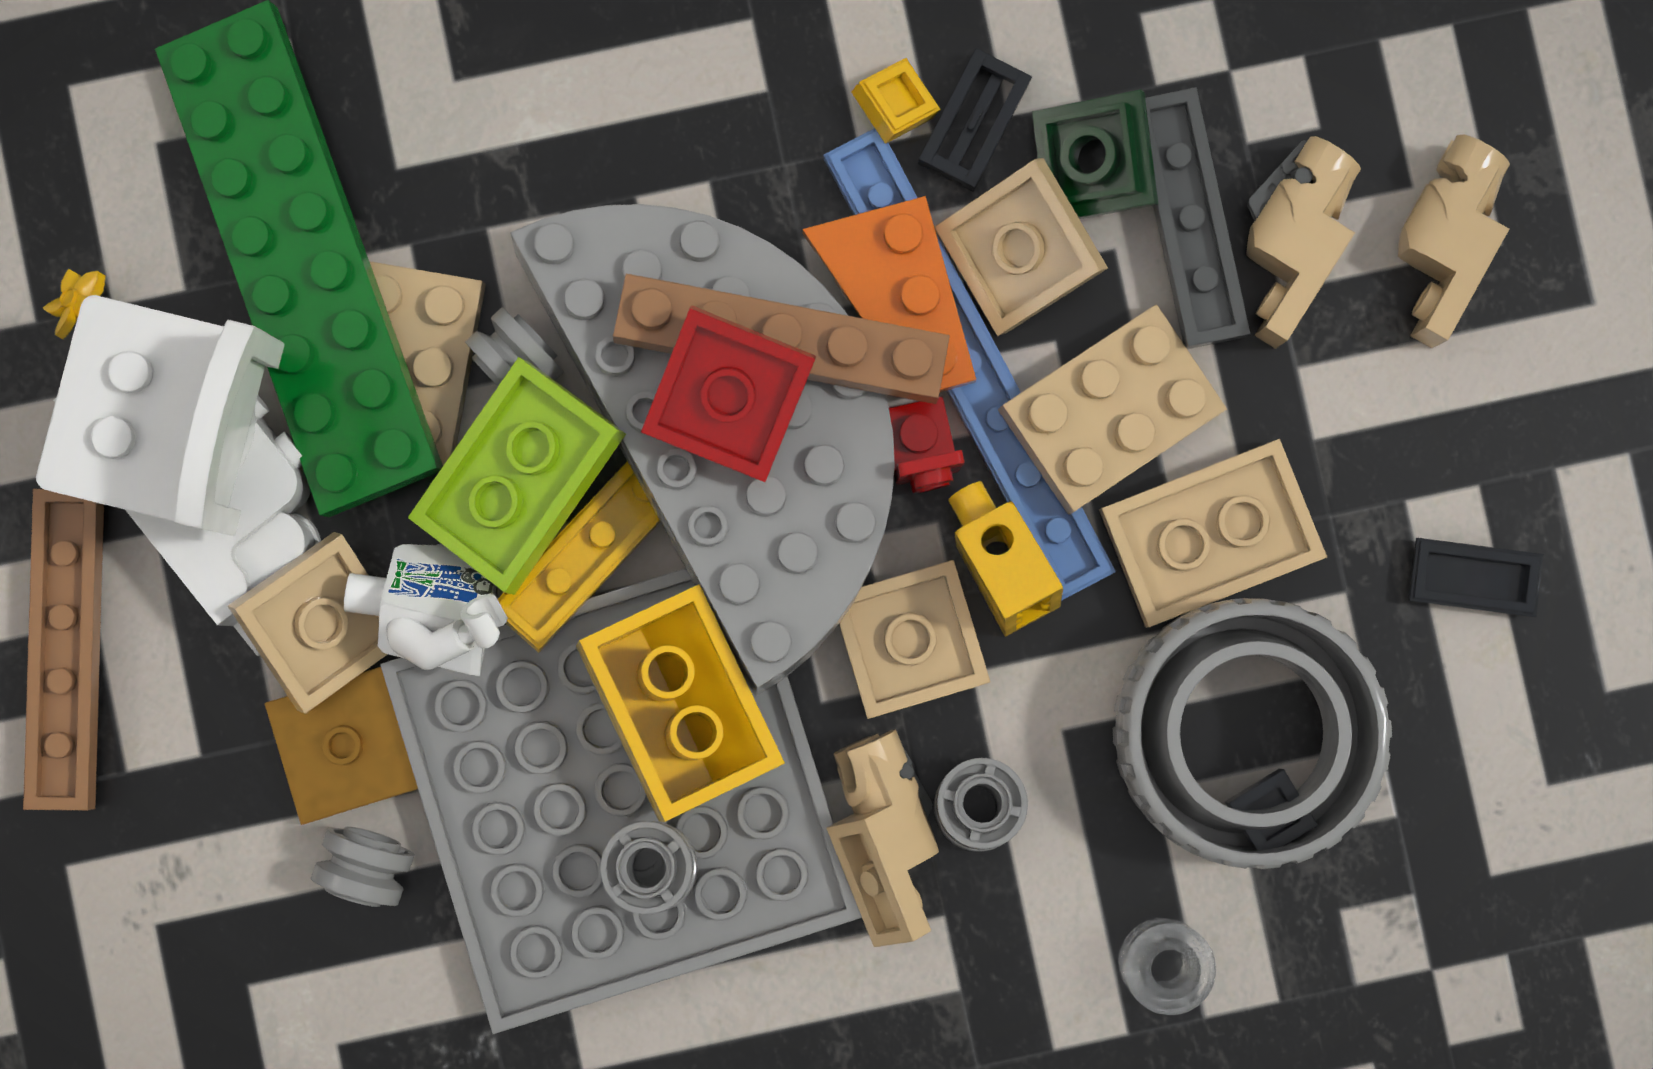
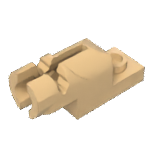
M1465 134L1457 135L1455 140H1451L1436 169L1439 176L1443 178L1433 179L1429 184H1426L1406 220L1399 238L1398 257L1440 282L1439 285L1433 282L1427 285L1412 311V315L1418 318L1419 321L1410 337L1430 348H1434L1449 340L1509 231V228L1487 216H1490L1503 176L1510 163L1502 153L1492 146Z

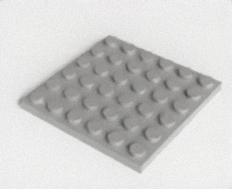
M686 568L589 598L539 653L507 624L498 627L500 631L499 638L493 646L485 649L480 676L441 667L424 670L405 658H398L380 664L493 1034L862 918L826 829L833 825L834 822L788 676L756 697L746 681L785 764L666 822H662L680 830L689 839L695 850L698 863L697 877L688 896L680 904L669 910L644 915L623 909L606 892L601 879L600 864L603 851L609 840L619 830L630 824L644 821H659L576 645L579 640L694 587L695 585ZM647 848L637 855L633 868L636 878L642 884L653 887L663 879L666 864L659 852Z

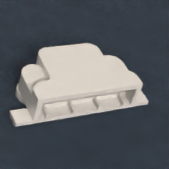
M259 395L255 404L256 423L253 442L246 459L238 470L229 504L230 508L241 510L235 536L178 524L174 521L126 510L213 621L220 626H234L257 656H260V654L228 608V605L321 541L315 525L305 516L295 513L306 503L311 491L300 461L302 455L287 432L284 431L277 436L262 418L269 412V409Z

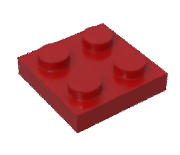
M691 305L641 433L766 482L816 356Z

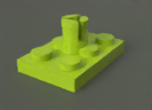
M518 357L408 518L504 593L515 595L626 433L529 361Z

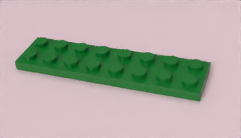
M266 0L155 48L253 326L285 343L279 368H267L295 447L302 455L300 461L319 515L329 518L439 473L443 467L442 461L278 7L271 1Z

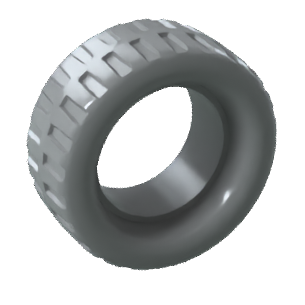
M1255 598L1230 599L1208 604L1174 619L1139 651L1140 655L1129 666L1123 678L1124 685L1121 694L1117 695L1114 708L1116 723L1115 727L1112 728L1113 744L1117 750L1118 759L1116 762L1120 776L1128 787L1129 795L1135 805L1146 816V819L1169 840L1192 854L1219 864L1244 869L1247 867L1260 869L1280 868L1282 864H1297L1313 858V855L1322 849H1330L1342 840V836L1347 831L1355 829L1365 817V811L1371 802H1375L1382 788L1381 781L1384 772L1388 770L1391 756L1389 753V742L1392 737V724L1388 718V701L1384 688L1379 685L1375 676L1376 670L1368 657L1363 656L1359 652L1357 643L1347 633L1332 627L1330 620L1288 602ZM1247 655H1256L1285 665L1307 684L1320 709L1323 723V742L1314 770L1297 790L1299 793L1298 797L1290 802L1286 801L1271 808L1244 811L1221 804L1207 794L1196 782L1183 756L1180 729L1183 711L1188 698L1203 677L1217 666L1229 660ZM1308 813L1312 814L1318 826L1287 845L1266 850L1253 849L1242 832L1244 830H1267L1280 827Z

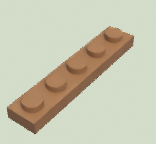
M625 274L613 333L614 343L672 354L689 308L692 305L815 355L816 359L807 380L936 404L939 399L950 335Z
M33 489L23 810L88 811L95 809L104 504L44 489Z

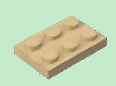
M369 261L440 459L444 465L457 447L474 353L465 341L478 331L486 284L481 280Z
M1157 304L998 409L1068 515L1227 410Z
M1280 439L1099 509L1146 628L1327 558Z

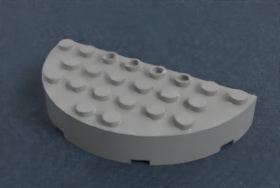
M644 204L605 205L573 210L544 218L510 232L516 257L603 417L626 433L619 446L694 585L700 584L736 662L756 697L787 677L809 659L822 645L851 608L874 563L885 533L892 501L895 469L893 429L885 394L807 380L766 482L641 433L642 427L671 354L614 343L613 333L625 274L847 315V313L823 284L789 255L770 242L739 226L705 214L673 207Z

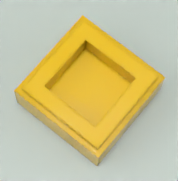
M907 58L858 82L851 91L885 144L931 120L941 110Z

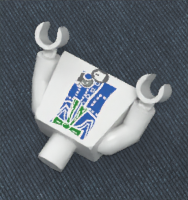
M402 544L394 548L387 578L350 573L347 579L344 611L379 616V649L385 654L405 658L424 670L441 667L480 676L485 649L496 643L500 635L498 627L503 626L507 622V616L496 598L497 586L442 544Z

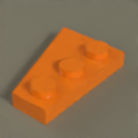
M926 196L802 229L804 237L812 249L817 252L833 276L835 283L847 301L849 300L860 318L950 335L940 392L976 382L975 372Z

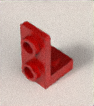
M943 396L939 397L936 404L919 401L889 408L893 429L894 476L896 485L911 483L913 493L949 486V482L953 481L952 474L959 472L965 461L962 450L955 451Z

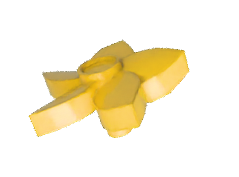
M70 269L67 270L61 281L62 294L59 298L43 307L51 315L60 317L55 329L56 336L64 339L69 334L77 321L81 304L85 298L91 295L101 296L106 279L104 274L99 271H92L81 276Z

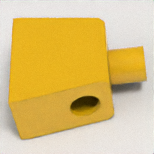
M982 481L972 483L954 493L948 501L963 526L955 531L956 547L1004 636L1012 634L1061 607L1062 583L1012 501L1007 502L996 508ZM992 542H1003L1008 546L1009 550L1004 554L993 555L988 553L985 547Z

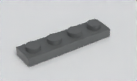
M1197 87L1146 97L1159 204L1154 205L1153 208L1183 344L1187 349L1245 338L1250 335V329Z

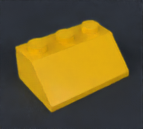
M700 584L578 641L576 648L659 822H666L785 764Z

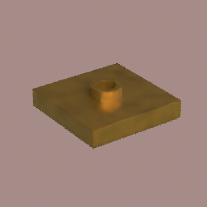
M381 667L361 673L306 714L297 711L288 696L264 703L301 825L418 789Z

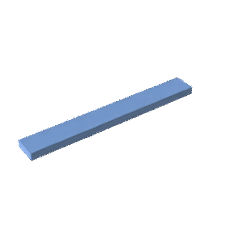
M875 128L824 154V161L853 215L917 198L889 143H884ZM937 235L976 376L975 383L947 390V393L1005 503L1011 501L1014 503L1062 583L1063 600L1116 571L1083 508L1081 507L1075 512L1067 514L998 411L1003 404L1021 392Z

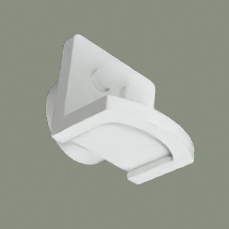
M97 295L88 296L83 300L78 314L36 474L38 485L44 490L174 521L178 524L235 536L241 510L230 508L229 504L238 470L246 459L253 442L256 423L255 404L265 366L279 368L285 343L253 325L227 320L225 326H220Z

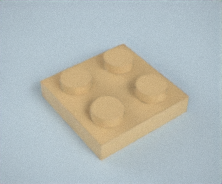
M1044 158L1034 159L934 227L997 336L1008 333L1108 269Z
M336 532L324 538L228 605V608L297 711L304 714L387 655L378 647L379 616L344 611L345 589L349 574H368L344 536Z
M954 560L861 587L851 608L839 623L867 719L990 683Z

